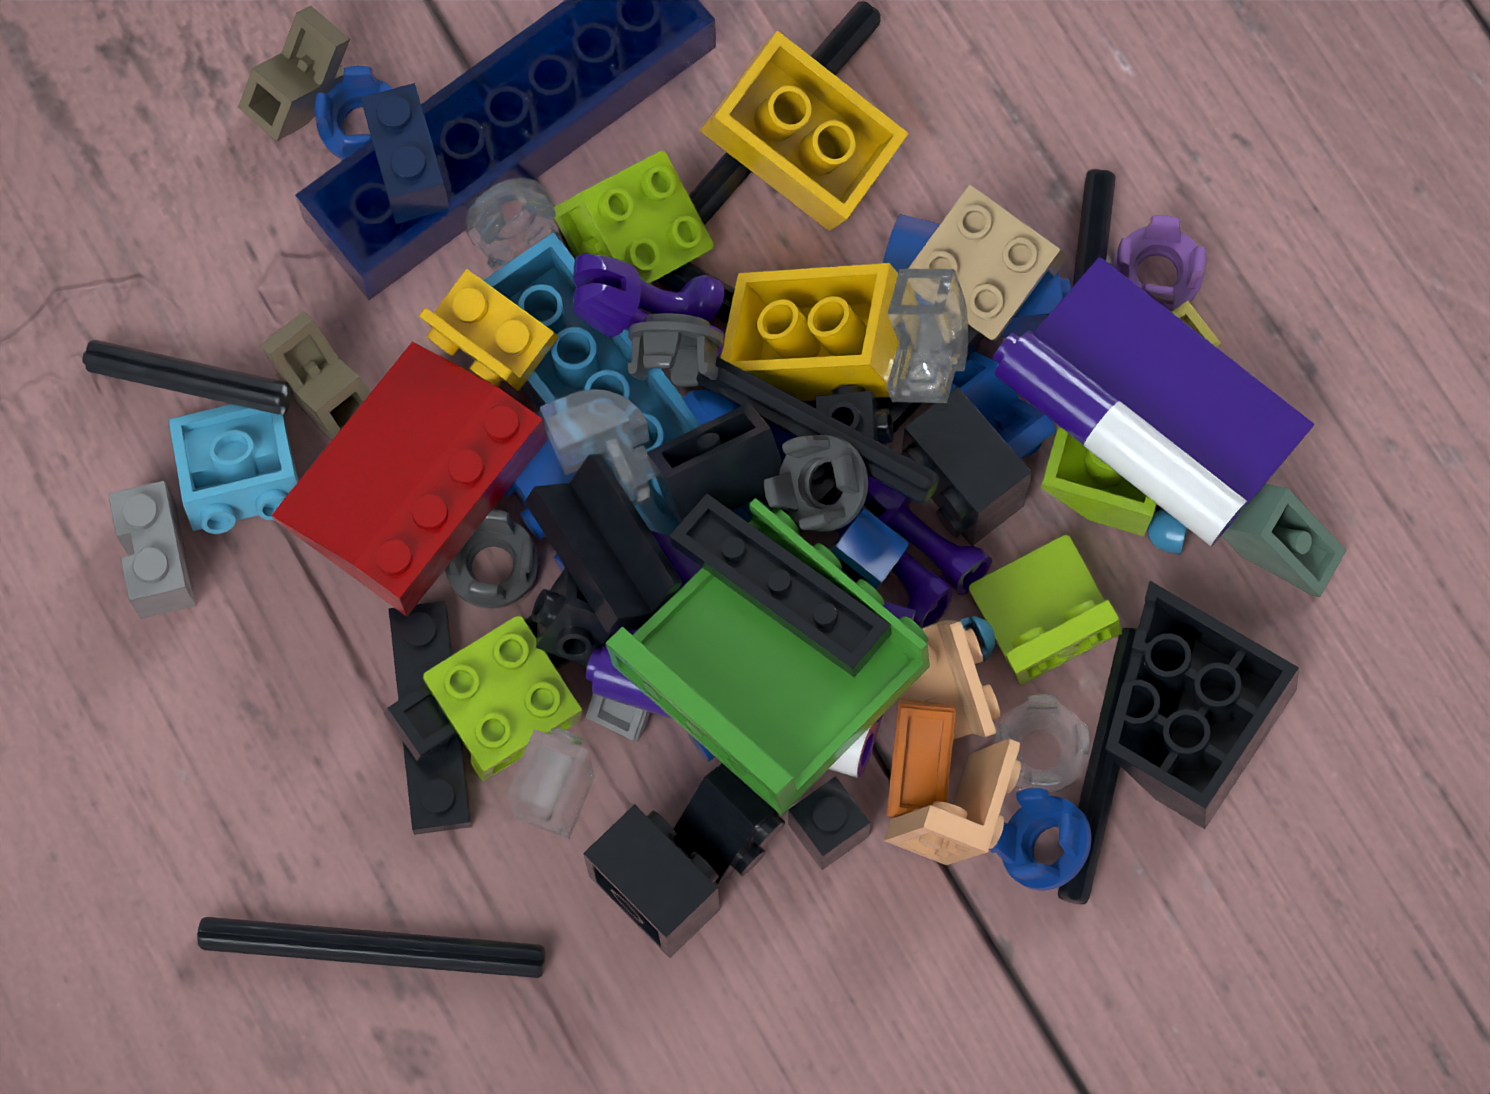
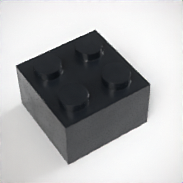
M956 387L904 427L902 455L938 474L940 479L936 487L937 491L931 499L939 507L936 510L938 519L952 536L957 538L962 534L968 543L973 546L1024 507L1032 471L959 387Z
M634 804L583 855L589 877L671 958L720 910L718 893L720 888L715 882L719 876L698 853L694 851L687 857L679 849V846L674 841L677 833L660 814L652 810L646 816Z

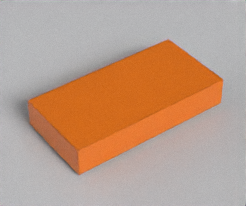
M898 699L887 816L898 817L912 812L913 809H921L933 805V802L936 801L947 803L956 705Z

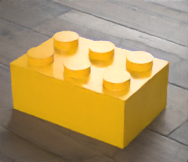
M778 30L760 46L699 129L705 136L828 231H831L848 219L909 134Z
M890 263L738 273L720 358L801 401H814L816 396L832 395L833 389L842 386H860L865 388L866 391H873L876 397H898L917 296Z

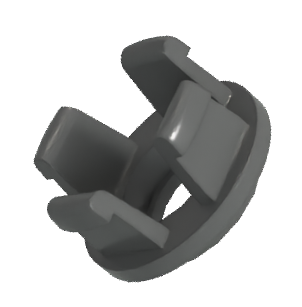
M661 313L648 315L644 318V322L636 323L629 327L628 338L632 341V363H628V373L638 380H645L650 368H670L672 384L681 387L700 386L696 380L698 372L711 380H715L718 377L719 368L715 365L717 351L723 345V334L710 328L708 321L691 315Z
M832 435L800 436L782 444L783 451L787 455L781 465L779 475L764 479L765 496L770 508L785 510L803 530L828 532L849 524L862 509L868 491L867 470L858 451L847 441ZM825 462L832 463L837 489L843 491L840 499L833 505L821 503L814 496L811 486L813 473Z
M492 509L445 568L448 581L456 594L474 606L489 609L508 606L521 599L530 590L536 579L539 560L535 543L523 527L509 519L510 514L508 512ZM487 547L502 548L510 554L513 560L511 575L499 585L481 583L472 572L474 557Z

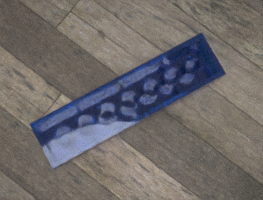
M565 0L421 104L444 182L450 210L396 224L372 140H370L295 194L303 220L366 298L370 300L716 48L715 18L699 0Z

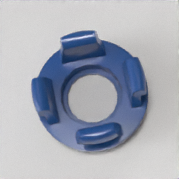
M345 67L343 81L338 83L328 94L317 93L315 97L314 112L321 141L333 155L348 162L368 163L378 160L370 134L346 135L343 129L346 116L354 109L363 107L360 97L393 89L387 83L376 79L371 67Z
M1027 788L1017 791L1016 798L1021 808L1015 812L1008 823L1004 822V827L997 844L989 850L992 853H997L1002 858L1009 875L1024 887L1038 891L1058 888L1073 879L1087 860L1091 847L1089 822L1084 813L1075 804L1064 798L1048 795V790ZM1059 828L1058 843L1065 851L1051 865L1037 863L1034 857V845L1037 838L1047 829Z

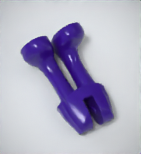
M582 254L577 256L574 262L573 282L577 289L573 294V312L596 330L610 338L619 335L623 330L629 331V327L633 324L644 322V318L648 314L641 309L651 314L672 313L691 315L710 322L719 311L723 302L724 286L722 282L707 275L694 277L679 292H671L647 283L639 277L635 266L612 257ZM710 325V328L715 329L723 334L721 329ZM723 335V345H722V347L719 348L718 351H717V356H718V357H720L721 352H722V349H723V346H724V335Z
M868 476V491L864 506L893 531L916 546L941 570L945 581L926 569L906 550L891 569V572L897 576L909 595L907 608L916 611L913 621L920 628L937 623L951 604L953 589L959 595L968 593L970 591V584L986 575L992 564V558L982 548L958 546L949 542L928 527L909 509L911 498ZM839 494L829 505L835 504L842 494ZM849 524L836 530L839 536H841Z

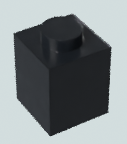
M836 776L788 810V825L821 870L869 837L871 822Z

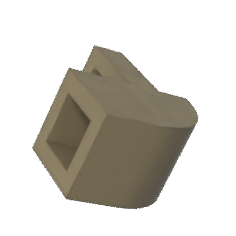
M312 6L297 12L282 52L252 68L238 108L276 141L302 128L315 117L314 102L316 94H328L338 83L343 81L344 67L340 64L350 38Z
M305 311L301 312L259 345L278 372L275 375L280 381L287 382L290 385L291 391H293V399L331 441L370 394L362 379L339 359L316 322Z

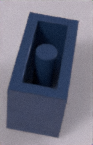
M415 83L360 97L395 223L398 224L450 210L444 182Z

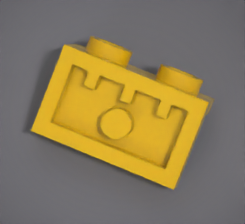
M467 268L433 313L424 307L418 315L419 318L431 327L425 336L452 357L458 349H461L475 360L469 368L472 372L497 387L504 381L517 391L521 389L559 338L552 330Z

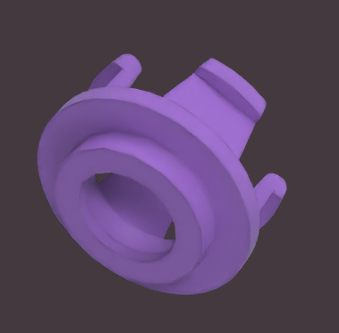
M1154 215L1150 218L1148 226L1140 228L1129 234L1126 238L1121 239L1115 253L1113 267L1171 312L1186 301L1191 302L1199 292L1206 267L1205 247L1197 246L1188 235L1180 230L1179 218L1168 215ZM1150 256H1162L1169 259L1177 269L1176 283L1172 287L1143 285L1137 276L1139 264Z

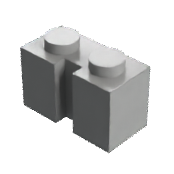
M160 481L108 493L116 537L129 555L120 557L128 599L139 617L142 619L196 606L176 502L166 483Z

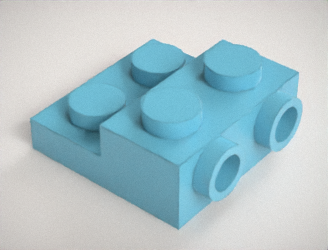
M229 404L168 419L182 502L193 531L204 529L208 533L220 534L233 528L237 520L258 515L265 520H274L271 516L272 513L299 481L284 414L278 415Z

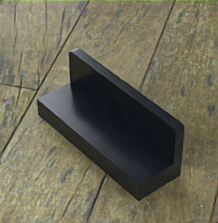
M589 454L570 483L534 486L525 500L527 507L607 634L615 633L621 627L627 631L640 629L675 595L681 586V577L601 454Z

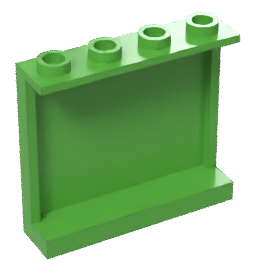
M755 498L749 504L752 516L749 524L891 625L892 634L855 678L703 568L634 635H631L625 628L621 627L606 642L612 665L782 816L930 667L928 638L913 620L906 616L898 619L883 607L885 605L883 598L868 582L859 579L855 583L841 571V563L828 548L820 543L813 547L798 535V526L784 511L779 508L770 511Z

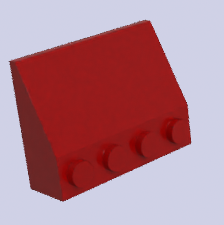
M412 341L271 516L276 522L405 616H408L546 443L547 437L543 419L497 386Z

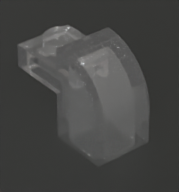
M900 269L888 310L889 319L899 341L887 385L888 393L892 402L947 403L955 371H964L968 351V315L961 285L955 269Z
M593 389L570 394L540 407L545 431L564 475L577 471L589 454L599 453L604 459H608L615 477L634 506L651 500L648 480L655 478L644 446L633 448L649 441L648 423L642 412L631 401L610 391Z

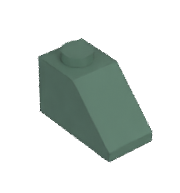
M1265 484L1222 535L1241 557L1316 597H1321L1347 551L1287 487Z

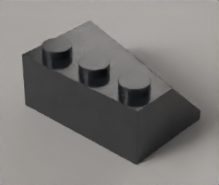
M1149 581L1139 627L1136 630L1124 683H1122L1105 751L1155 800L1201 828L1206 829L1296 692L1299 667L1154 582Z

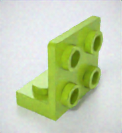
M659 151L550 209L575 258L582 254H593L621 260L635 266L639 277L649 284L714 248L710 235L665 151Z
M1063 535L971 583L969 586L973 599L984 619L992 626L996 642L1020 686L1122 634L1120 619L1109 599L1104 600L1071 537L1068 535Z
M515 616L426 671L423 675V680L471 753V765L483 783L573 727L581 719L582 708L545 651L536 648V638L521 616Z

